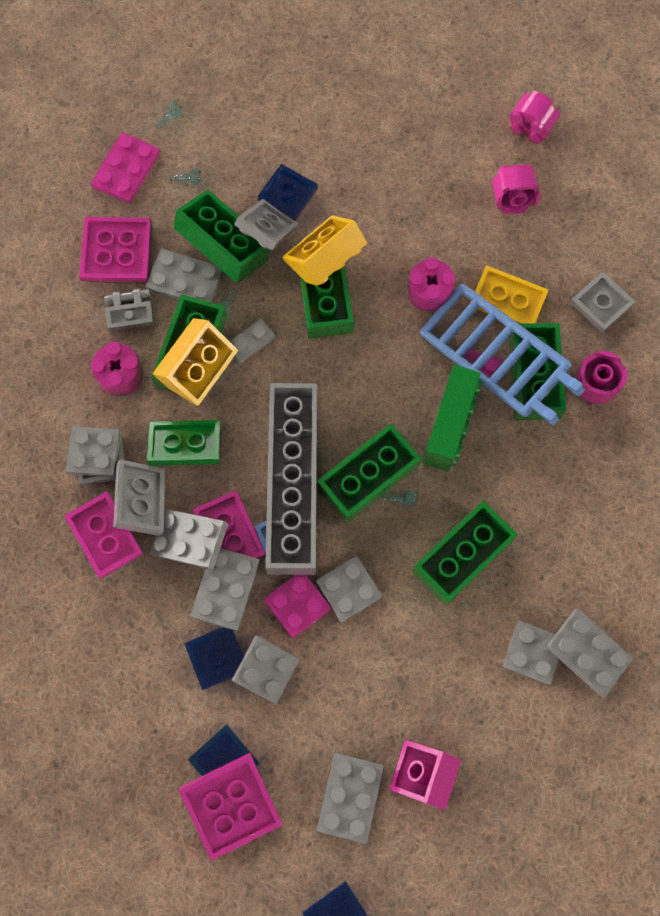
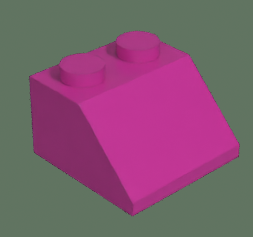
M405 740L389 790L446 811L461 759Z

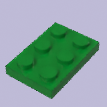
M220 420L150 422L147 451L148 466L220 464Z

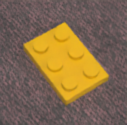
M487 265L475 290L477 294L518 324L536 323L549 291L546 288ZM479 307V308L477 309V310H479V311H481V312H484V313H486V314H489L488 312H486V311H485L484 309H482L481 307Z

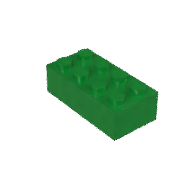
M207 189L176 210L174 229L238 284L268 261L270 249L262 247L259 241L253 237L243 234L240 228L234 225L239 216Z
M345 265L341 269L334 271L328 276V280L318 286L305 282L299 276L308 339L353 333L354 320Z
M181 294L153 372L193 318L208 320L222 334L227 320L225 306ZM152 374L151 378L155 387L172 391Z
M560 323L520 324L562 355ZM515 332L509 337L510 354L523 340ZM532 345L511 367L512 385L541 353ZM549 358L514 398L525 405L559 365ZM558 381L541 403L557 413L559 420L566 412L565 387ZM513 409L514 420H545L534 410L527 417H524Z
M453 364L422 464L449 472L451 465L456 466L463 448L460 445L463 444L464 438L467 435L469 422L476 406L475 402L483 382L479 381L481 372Z
M390 423L317 480V489L348 524L417 469L422 458Z
M483 500L413 567L412 572L447 606L518 534Z

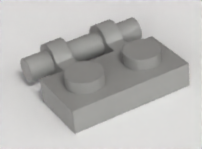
M138 288L133 289V292L120 293L118 291L113 292V295L104 296L106 305L114 304L113 307L105 308L108 331L113 332L154 325L151 302H142V299L151 298L150 290H140ZM134 301L133 304L122 305V302Z

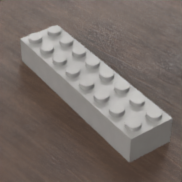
M270 383L266 528L267 575H316L317 384Z

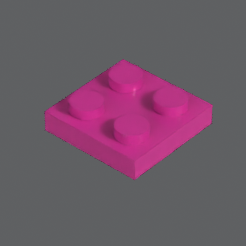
M307 575L293 576L263 599L292 639L332 609Z

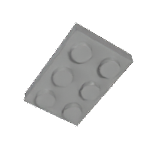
M262 199L241 214L234 225L240 228L243 234L259 241L262 247L274 250L295 231L298 223Z
M161 248L145 288L151 292L177 300L180 299L182 294L212 303L224 272L214 264Z
M119 459L116 464L113 528L161 536L164 532V468Z
M165 509L164 532L161 536H155L149 554L158 558L213 570L228 523L222 520Z
M220 548L214 569H205L190 617L239 631L260 559Z
M579 609L573 610L546 646L547 649L601 697L607 696L633 660L625 650Z
M334 753L316 831L367 844L384 765Z

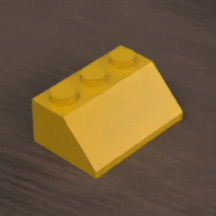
M332 215L282 258L305 282L318 286L328 280V276L334 271L341 269L348 259L359 254L362 250L361 248L367 244V241L355 220Z
M193 318L152 374L167 388L192 404L199 406L239 350L208 320Z

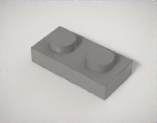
M260 319L229 341L239 350L234 358L239 364L275 339V334Z

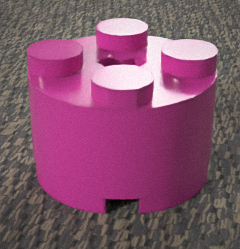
M532 91L531 94L525 92L509 116L512 124L510 129L519 135L523 132L529 136L531 142L540 144L542 140L546 139L559 119L560 110L559 108L554 109L552 106L554 102L546 95L537 91Z
M531 164L511 167L504 165L498 169V173L493 178L492 187L498 209L503 210V213H524L527 211V207L532 204L534 207L539 203L541 194L536 173Z
M430 257L419 262L412 269L409 277L408 296L411 303L423 311H437L452 294L455 275L447 264L436 258Z
M110 342L95 354L91 362L94 377L100 387L110 395L130 394L138 388L142 381V367L138 357L130 347L124 344Z
M598 351L584 359L574 378L583 384L582 387L585 389L580 397L590 403L603 404L610 402L619 393L627 381L628 373L626 366H623L621 359L616 354L608 351Z

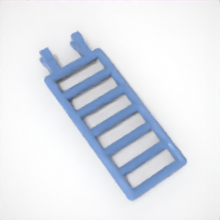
M460 284L454 290L450 297L419 331L421 337L458 366L481 372L479 381L483 382L482 385L524 417H527L534 410L554 426L559 420L557 413L545 406L541 401L558 381L578 397L585 391L581 382L566 373L571 368L570 361L465 284ZM462 295L472 300L440 339L431 333V330ZM481 307L489 314L455 352L446 344L474 312ZM497 319L506 327L472 365L463 357ZM513 332L523 338L522 342L490 378L480 371ZM532 345L541 353L510 389L505 391L497 383ZM550 358L559 367L532 398L523 405L514 397Z

